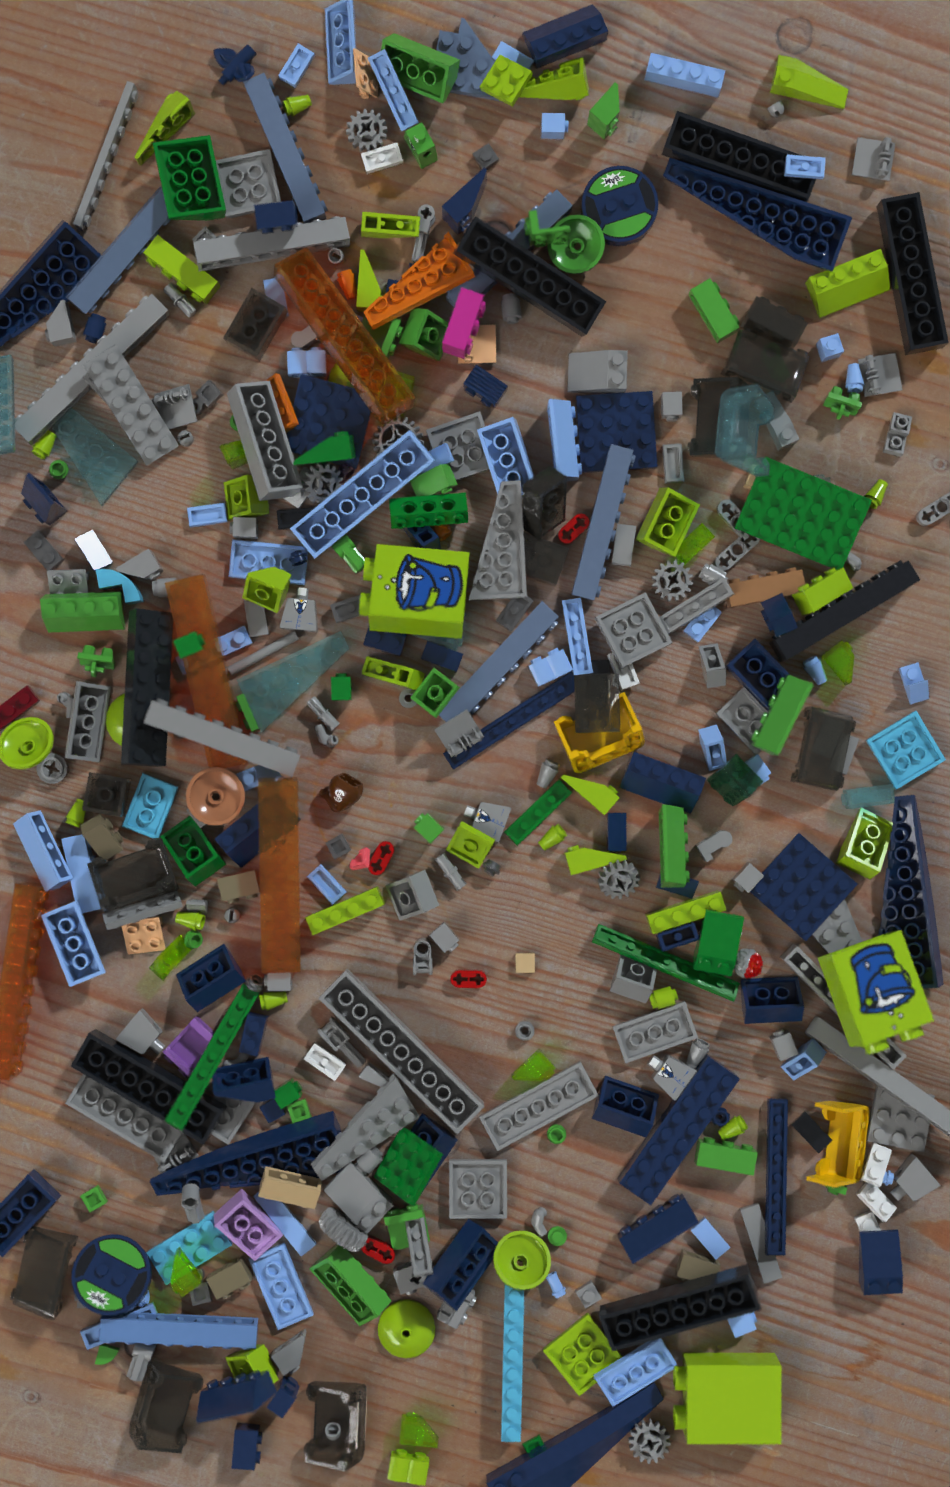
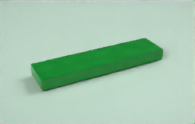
M558 779L504 833L518 846L572 792Z

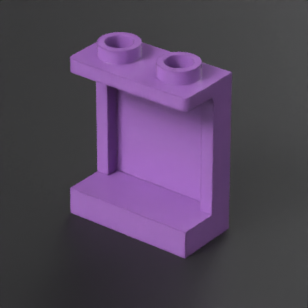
M198 1016L194 1017L163 1051L165 1059L171 1064L175 1063L183 1076L190 1077L215 1032Z

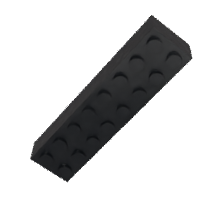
M679 111L676 112L662 155L804 202H808L816 179L784 176L786 155H802Z
M920 193L881 199L876 208L905 356L942 349L949 342Z
M476 216L471 221L453 252L457 257L581 337L587 335L606 303L604 299Z
M900 560L887 567L888 572L883 570L870 578L871 582L867 580L854 587L855 592L850 590L839 596L838 602L833 600L821 607L823 611L819 612L817 610L805 616L806 621L803 622L802 619L797 621L798 628L778 637L776 635L772 636L773 641L769 642L780 662L790 659L920 581L910 561L908 560L903 563Z
M139 608L129 611L121 765L166 766L168 731L146 724L144 720L152 700L156 701L159 698L167 701V706H169L174 612Z
M97 1029L88 1033L71 1064L72 1068L162 1121H165L187 1083ZM203 1093L181 1132L204 1145L210 1139L227 1106L208 1094Z
M745 1264L601 1305L599 1318L611 1350L616 1351L761 1310V1301L749 1266Z

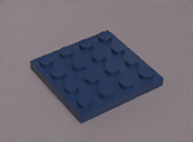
M301 374L293 404L299 425L286 434L291 451L303 455L327 438L334 437L335 432L348 431V435L354 436L356 458L328 462L358 469L376 394Z
M653 391L576 396L582 473L603 472L611 444L633 450L632 455H635L633 467L629 466L628 470L657 468Z
M798 833L763 871L764 877L755 885L750 893L806 942L858 884Z

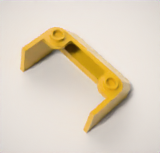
M836 1101L816 1102L815 1107L822 1108L825 1120L830 1121L828 1136L833 1141L827 1145L825 1158L820 1159L816 1163V1175L807 1176L806 1180L833 1188L858 1183L863 1174L870 1113L868 1106Z

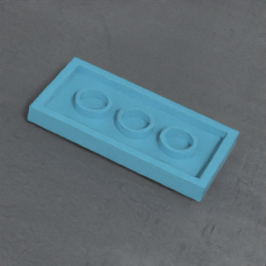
M211 1211L205 1215L200 1223L188 1225L152 1247L146 1253L165 1285H168L232 1246L233 1243L214 1226V1211Z

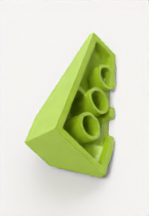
M778 55L770 93L840 109L845 108L849 89L796 58Z
M580 57L559 64L560 68L553 71L546 69L542 71L543 73L539 77L535 78L532 76L519 97L558 100H581L589 95V86L584 58Z
M175 91L165 98L135 155V159L140 166L154 154L153 142L168 141L195 115L191 102L185 95Z

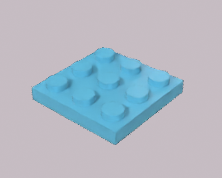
M913 711L866 739L867 744L894 789L902 787L946 760L917 711Z

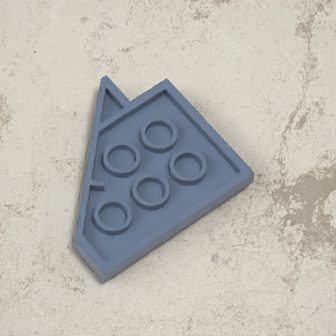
M461 18L459 33L440 30L436 50L460 59L457 79L450 93L500 101L480 90L479 86L495 61L467 21Z

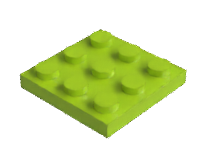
M588 1312L543 1348V1352L579 1396L597 1383L593 1376L594 1374L623 1357L618 1350H611L605 1333Z

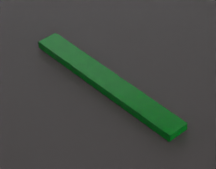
M601 924L597 925L592 943L732 1002L735 1001L740 985L739 982L720 974L694 970L693 963L665 951L663 952L656 947Z
M242 984L164 1122L180 1131L183 1130L260 992L251 991L246 984Z

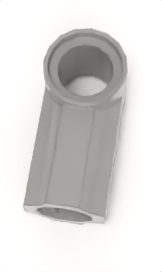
M193 1183L186 1184L182 1188L181 1205L185 1209L188 1221L192 1222V1224L200 1223L204 1219L205 1214L199 1196V1187Z
M135 1343L132 1352L133 1358L127 1373V1377L130 1380H143L148 1363L154 1354L156 1344L145 1345L144 1343Z

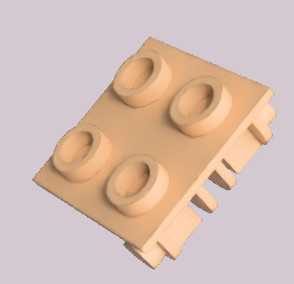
M353 48L356 87L359 88V94L363 99L369 98V95L378 98L379 84L369 63V56Z
M479 325L476 337L472 336L473 347L470 355L466 354L465 359L458 357V364L496 363V325Z
M149 917L136 923L121 926L127 954L166 950L161 928L162 917Z

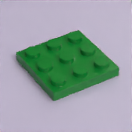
M404 1127L398 1131L374 1178L409 1205L415 1206L443 1154Z

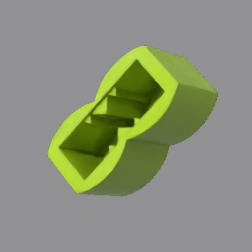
M404 1449L391 1451L387 1479L414 1485H426L429 1457L423 1452L409 1454Z

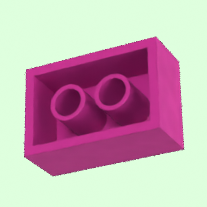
M461 287L442 342L443 352L465 359L466 354L470 355L473 347L472 336L476 337L480 322L478 319L483 318L486 309L484 295Z

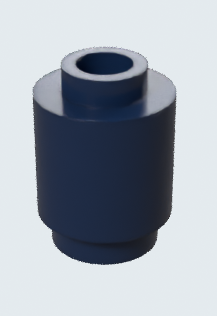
M94 313L91 314V317H88L83 332L86 341L96 344L103 336L107 325L105 317Z

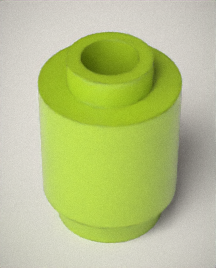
M668 986L654 990L649 999L653 1009H662L676 1005L675 1001L678 1000L676 990Z

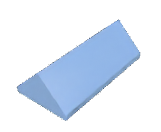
M340 0L325 8L328 84L330 85L356 84L353 48L356 49L353 0Z

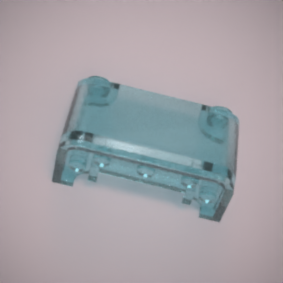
M758 384L730 388L721 395L715 454L721 461L756 477L769 476L770 465L765 458L756 457L759 426L769 424L773 420L775 405Z

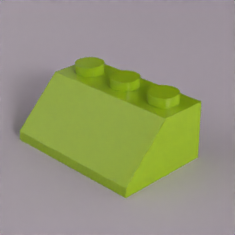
M669 487L659 488L635 540L652 549L676 557L700 504Z

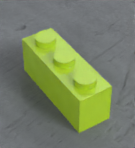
M835 567L830 568L824 572L825 575L823 577L819 575L811 579V584L806 583L798 587V592L792 596L802 616L817 611L853 589L844 567L838 570Z

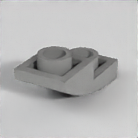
M893 413L883 453L902 457L906 438L910 431L911 416Z
M617 524L612 558L613 565L631 567L636 526Z

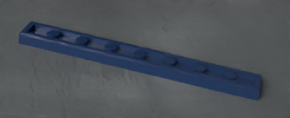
M571 671L482 728L480 731L484 737L481 739V742L479 741L474 745L471 744V748L467 746V750L463 749V752L458 754L457 757H451L448 751L443 753V755L454 770L579 690L582 686Z
M767 1098L766 1255L786 1254L788 1099Z

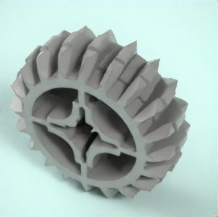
M397 416V421L395 422L393 417H390L389 424L386 420H383L382 422L385 427L383 428L378 425L377 429L380 433L374 432V436L378 439L372 440L373 444H377V446L373 447L374 451H380L376 456H379L385 451L384 449H387L396 442L395 434H397L398 438L403 436L398 432L397 428H403L408 431L412 430L416 437L420 439L423 437V433H417L420 427L416 426L413 428L415 425L414 421L407 424V417L404 418L403 422H401L400 416ZM392 430V438L383 443L386 433Z
M328 1207L322 1213L318 1223L328 1237L344 1249L352 1252H358L363 1248L368 1235L352 1222L343 1211H340L338 1208Z

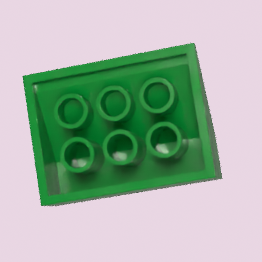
M210 135L153 142L168 219L207 221L225 218L226 207Z

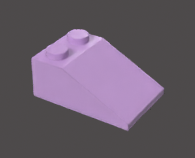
M243 1189L239 1190L214 1213V1226L254 1261L283 1236V1233L257 1202Z

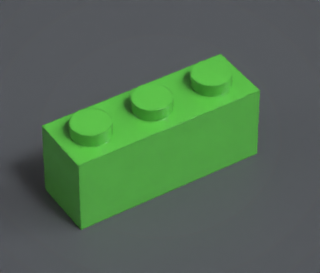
M711 278L692 288L688 296L716 343H719L736 333L740 328V323L736 315L731 314L728 301L725 298L722 299L719 294L720 289L717 283L712 282Z
M704 1137V1139H698L694 1162L697 1166L754 1176L758 1153L749 1144L737 1146L731 1141L723 1140L720 1143L715 1142L713 1138Z

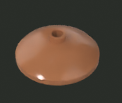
M220 767L207 768L197 773L190 781L186 791V802L190 812L197 820L207 825L217 826L232 821L241 812L245 801L244 788L239 778L231 771ZM216 793L220 795L217 801L212 798Z

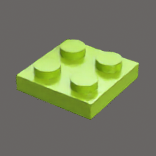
M499 55L479 87L481 91L513 107L533 73L520 64Z
M461 821L446 851L479 869L495 839Z

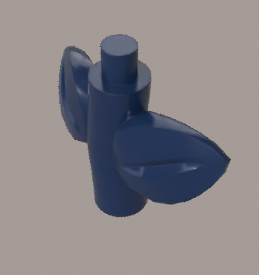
M248 44L238 53L230 48H216L213 50L217 63L224 68L221 72L222 76L218 80L221 85L224 86L228 81L231 83L234 78L238 82L249 80L254 75V67L248 62L257 53Z

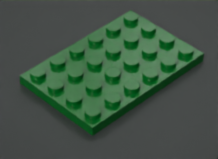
M764 456L734 528L830 568L835 567L838 570L843 568L872 500Z

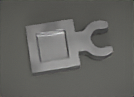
M208 380L196 392L198 398L193 399L194 405L198 404V409L195 411L196 414H201L204 411L205 405L210 408L223 396V393L211 380Z
M203 1268L199 1269L198 1278L194 1276L193 1271L189 1272V1279L194 1284L189 1286L193 1306L213 1301L208 1282H203L205 1276Z

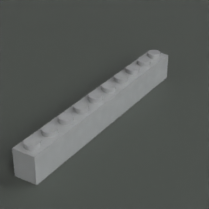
M153 294L149 297L147 295L144 296L139 302L140 305L135 310H129L125 315L126 318L121 323L117 322L107 336L103 335L97 341L98 345L93 349L89 348L84 353V358L80 362H74L66 375L62 374L59 376L52 388H47L41 394L42 397L38 401H33L28 406L26 413L20 414L14 419L13 428L30 445H33L92 389L82 378L87 373L82 364L115 344L125 358L169 316L168 309Z

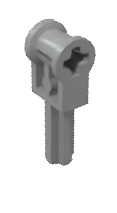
M427 204L422 205L418 210V216L420 217L419 237H416L411 258L414 262L424 256L430 229L435 222L434 208ZM426 213L429 214V216L427 217V219L424 218V216L426 215Z
M331 1017L322 1029L319 1028L317 1030L319 1035L335 1051L340 1049L356 1067L359 1068L364 1064L365 1058L348 1041L350 1039L349 1034L334 1018Z

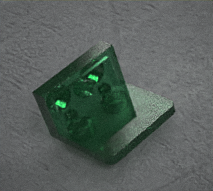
M737 754L733 755L720 770L707 779L710 786L731 806H735L751 796L763 782Z

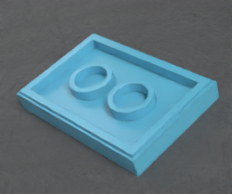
M142 773L122 827L159 840L179 786Z

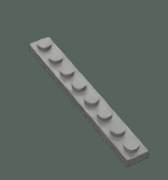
M127 81L74 219L73 224L77 230L85 232L86 227H89L91 223V213L98 205L97 197L99 192H102L104 189L105 176L111 171V161L118 152V142L125 134L124 126L126 121H129L131 118L132 105L138 100L139 92L132 82Z

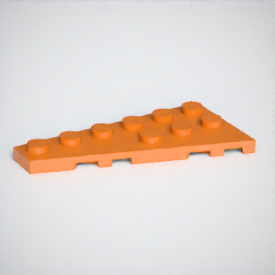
M449 231L444 235V239L439 244H434L431 247L432 250L426 256H422L401 276L402 279L396 284L393 283L384 296H379L363 312L372 330L475 277L470 265L453 254L457 244Z

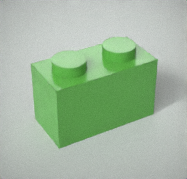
M440 464L410 481L416 496L448 494L453 491V487L458 485L449 464Z
M422 813L414 821L416 823L414 828L430 844L445 829L429 813L426 815Z

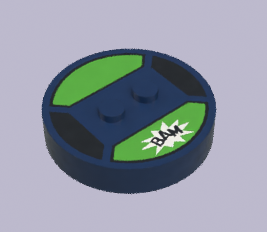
M628 166L608 167L594 175L584 190L581 202V215L593 219L600 226L604 234L605 244L611 246H627L641 240L652 228L658 212V196L654 185L645 174Z
M117 1234L104 1235L89 1242L78 1254L72 1269V1286L76 1297L88 1310L103 1316H117L134 1309L146 1296L152 1279V1267L145 1250L131 1238Z

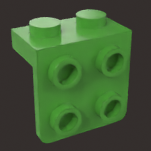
M537 210L529 211L528 217L525 218L524 234L528 236L529 246L534 245L539 248L546 246L548 243L561 245L568 240L570 226L539 229Z
M364 316L353 343L354 348L388 361L389 357L393 356L396 345L394 344L396 339L400 338L403 332L401 320L396 318L372 330Z
M423 1204L408 1205L402 1209L392 1208L384 1215L385 1225L388 1226L391 1245L394 1250L409 1247L405 1221L425 1218ZM425 1218L426 1231H427V1237H428V1243H429L430 1237H429L428 1227H427L426 1218Z

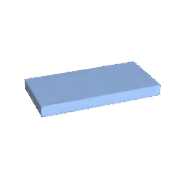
M232 539L228 577L246 580L248 572L276 567L292 574L290 584L305 586L307 562L299 566H292L289 558L292 552L301 550L302 553L307 554L305 557L308 561V550L303 546Z
M285 1242L268 1249L256 1261L250 1257L248 1258L277 1330L314 1315Z
M662 1338L644 1343L593 1376L612 1407L669 1373L673 1370L674 1366L678 1365Z

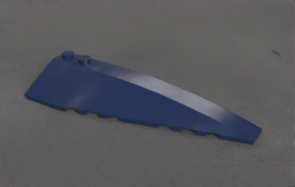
M669 158L663 175L664 178L793 259L833 272L852 217Z
M63 219L0 290V347L11 338L16 337L37 323L44 316L52 313L61 300L68 302L69 300L66 296L101 256L96 249Z
M896 796L892 818L893 826L890 834V850L888 851V867L886 868L881 925L878 936L901 930L922 989L939 988L944 982L929 869L916 796Z
M330 1111L221 1147L151 1178L150 1183L157 1196L182 1193L183 1186L189 1183L196 1184L199 1187V1191L202 1188L218 1190L222 1186H230V1188L260 1185L265 1166L319 1178L311 1163L326 1147L332 1145L336 1140V1136L342 1131L334 1111Z
M655 1382L614 1407L612 1405L547 1440L542 1446L530 1450V1453L526 1452L486 1474V1484L488 1487H571L635 1427V1424H638L662 1402L664 1398Z

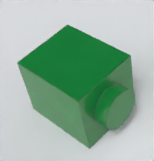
M197 631L173 640L181 659L205 650L203 646L206 644L202 634L198 635Z
M336 673V677H331L332 701H352V678L347 677V673Z
M291 1078L275 1088V1101L280 1109H283L302 1096V1086L297 1080L294 1081Z

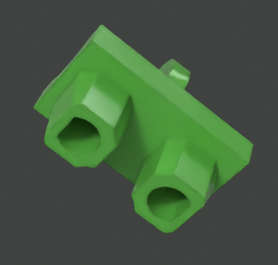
M834 386L825 398L823 406L831 408V412L837 413L836 419L838 420L841 419L842 415L847 417L849 415L856 416L862 405L860 394L850 392L847 398L841 396L842 388Z
M85 645L82 653L78 652L77 658L80 660V665L85 666V671H91V677H96L98 672L104 673L105 669H115L113 650L111 648L104 647L102 648L101 655H95V647Z

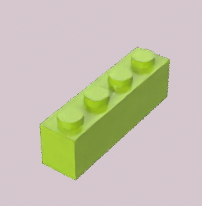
M158 234L143 252L147 258V263L154 268L158 266L162 269L161 273L166 278L176 280V285L183 291L189 290L192 293L191 296L199 303L203 301L207 304L221 287L216 279L205 271H199L198 265Z
M378 886L310 914L305 918L312 935H315L379 908L385 902Z
M717 890L646 913L645 916L651 933L656 934L704 918L706 909L723 912L727 909L721 892Z

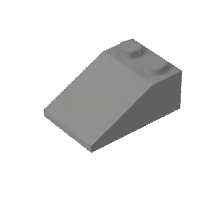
M602 350L569 353L568 392L625 393L627 389L628 351Z
M352 1162L344 1166L323 1189L352 1222L366 1234L393 1207L392 1197L368 1176L361 1174Z

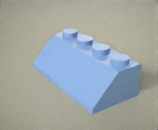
M548 399L547 413L555 483L576 481L579 479V475H582L581 463L577 462V456H580L579 444H575V437H578L577 425H573V418H576L575 406H571V401Z
M511 417L477 429L497 494L502 481H521L522 499L540 493L517 420Z
M77 901L41 915L69 987L106 973Z

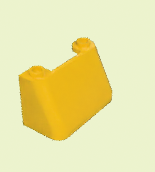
M625 692L612 695L607 707L573 721L572 717L561 716L556 721H553L575 773L590 770L633 752L645 744L642 727Z

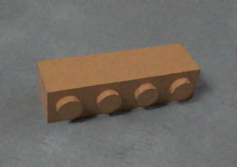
M794 567L785 569V573L781 574L773 571L766 573V577L759 578V575L748 576V580L740 581V578L729 580V585L735 595L727 599L728 608L763 602L783 593L784 597L792 596L798 592V587L805 584L803 570H797Z

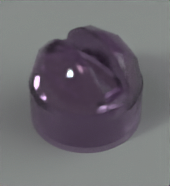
M347 463L341 464L338 468L343 480L349 479L355 471Z

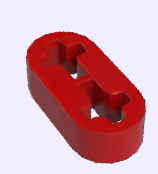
M582 513L575 515L560 529L558 533L559 541L565 545L571 544L588 528L589 518ZM576 519H585V526H579L577 529H575L574 526L577 524ZM571 529L573 530V532L570 535V540H568L567 538L565 540L562 539L563 531L567 533Z
M383 841L376 848L368 867L371 874L380 875L385 871L395 851L394 845L391 842ZM387 844L390 846L389 850H391V853H386L383 858L381 857L383 850L380 848L381 846L385 847ZM381 859L380 867H382V870L373 871L372 863L376 864Z
M455 970L451 974L450 980L452 985L457 988H481L486 984L487 977L482 970ZM457 974H461V977H468V980H462L461 984H457V980L453 978L457 977ZM476 974H480V977L484 978V980H481L480 984H476V981L470 980V977H476Z
M369 1235L366 1243L372 1241L373 1246L377 1250L373 1247L367 1249L365 1244L361 1248L362 1252L384 1264L393 1262L396 1253L392 1246ZM379 1250L383 1252L389 1250L391 1257L384 1258V1254Z

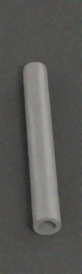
M293 631L227 668L230 674L234 675L299 640V637Z

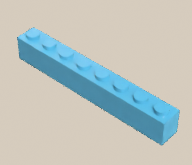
M505 1283L501 1442H521L524 1290L513 1289Z

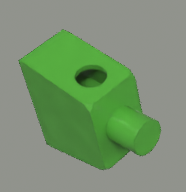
M419 123L405 131L404 139L421 169L438 161L435 145L423 123Z

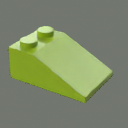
M860 808L841 846L836 864L871 880L881 871L890 842L893 823L864 808Z

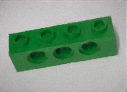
M466 493L389 498L391 529L468 523Z

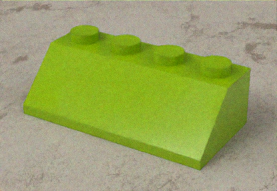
M881 249L834 267L833 272L826 270L808 278L805 285L818 317L822 318L890 291L888 265Z

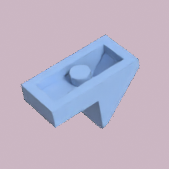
M919 663L898 668L910 705L929 699L928 680H924Z

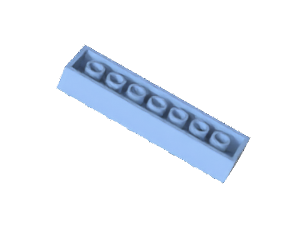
M409 430L290 529L315 559L426 469L435 459L412 430Z

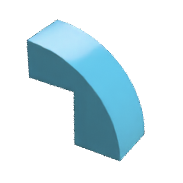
M96 569L99 589L108 590L122 587L126 604L144 602L139 588L131 579L114 570Z

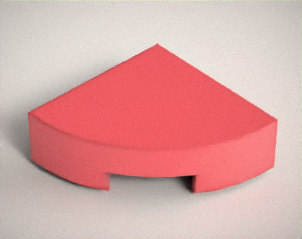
M367 847L361 849L355 859L351 860L349 868L352 870L368 868L370 849Z

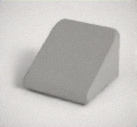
M189 899L186 901L188 912H201L202 915H207V900Z

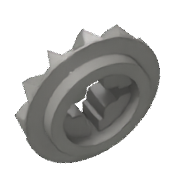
M49 753L37 765L36 770L43 782L56 784L67 775L68 766L65 759L59 754ZM53 763H55V768H57L59 772H52V774L50 775V769H48V767H45V765L52 766Z

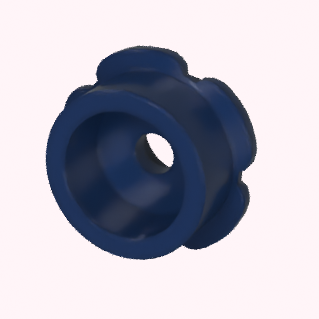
M301 550L292 552L289 561L292 563V566L302 565L307 562L305 557L307 554L302 553Z
M720 1107L711 1121L720 1127L724 1126L730 1120V1114L727 1113L725 1108Z

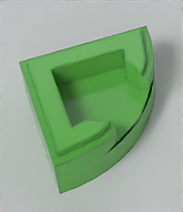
M101 1344L95 1364L109 1363L115 1358L120 1348Z

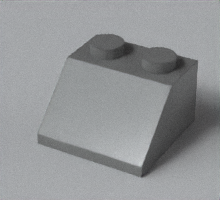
M425 870L385 885L399 921L425 913L439 906Z
M620 954L612 978L610 992L647 1003L653 991L657 970Z

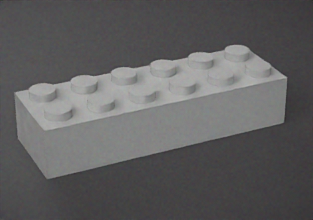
M270 381L235 384L227 393V397L259 500L294 497L303 486L297 467L293 464L294 457Z

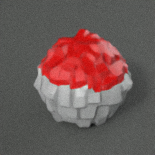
M740 949L734 966L735 973L742 978H752L761 974L763 967L761 956L754 949Z

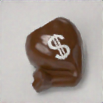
M341 773L334 776L330 780L329 786L321 789L318 795L327 801L333 812H341L354 805L361 798L363 784L349 774Z

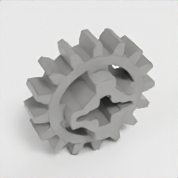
M364 109L362 114L356 111V117L350 116L352 122H347L349 129H346V134L349 135L348 141L353 142V148L359 146V150L362 152L364 148L370 151V148L377 149L376 145L383 146L382 139H387L385 133L388 130L387 126H384L386 124L385 119L380 120V113L375 116L373 109L370 113H367V110ZM377 125L379 126V134L375 131ZM355 127L358 130L357 136L354 134Z
M326 462L323 465L316 463V468L310 466L311 472H305L307 478L302 479L306 484L302 488L306 491L304 495L313 503L316 501L318 504L322 503V501L340 488L342 485L339 482L343 480L339 476L341 472L335 466L329 465Z
M667 560L666 566L660 563V570H654L657 576L651 577V579L656 580L652 587H657L655 594L660 592L661 599L667 596V601L669 602L672 597H674L675 601H678L679 595L684 598L686 597L684 592L689 593L691 591L688 586L693 585V582L689 581L693 574L687 573L690 570L689 567L683 568L684 562L677 565V560H674L673 564ZM669 568H675L674 572L670 573L664 570ZM681 573L684 575L685 583L681 580ZM675 574H677L675 577L676 583H673L668 588L670 582L668 578H672ZM660 579L664 582V588L661 587ZM671 589L681 590L677 593H669Z
M616 860V864L609 862V867L603 866L604 872H599V887L606 897L611 895L612 899L616 896L622 899V895L629 897V892L634 893V887H639V872L632 862L629 864L626 860L622 863Z
M649 1419L648 1423L641 1420V1426L635 1424L636 1430H630L632 1436L628 1437V1441L631 1443L629 1445L630 1451H634L633 1456L635 1458L639 1456L640 1462L647 1459V1463L650 1464L651 1460L654 1459V1462L658 1463V1457L664 1459L663 1452L669 1453L667 1447L671 1445L668 1439L670 1438L669 1432H665L666 1427L664 1425L660 1427L658 1420L655 1424L652 1423L651 1419Z

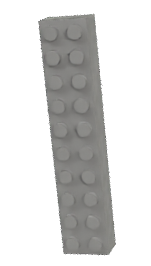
M348 968L320 995L318 999L456 1134L483 1109L484 1101Z

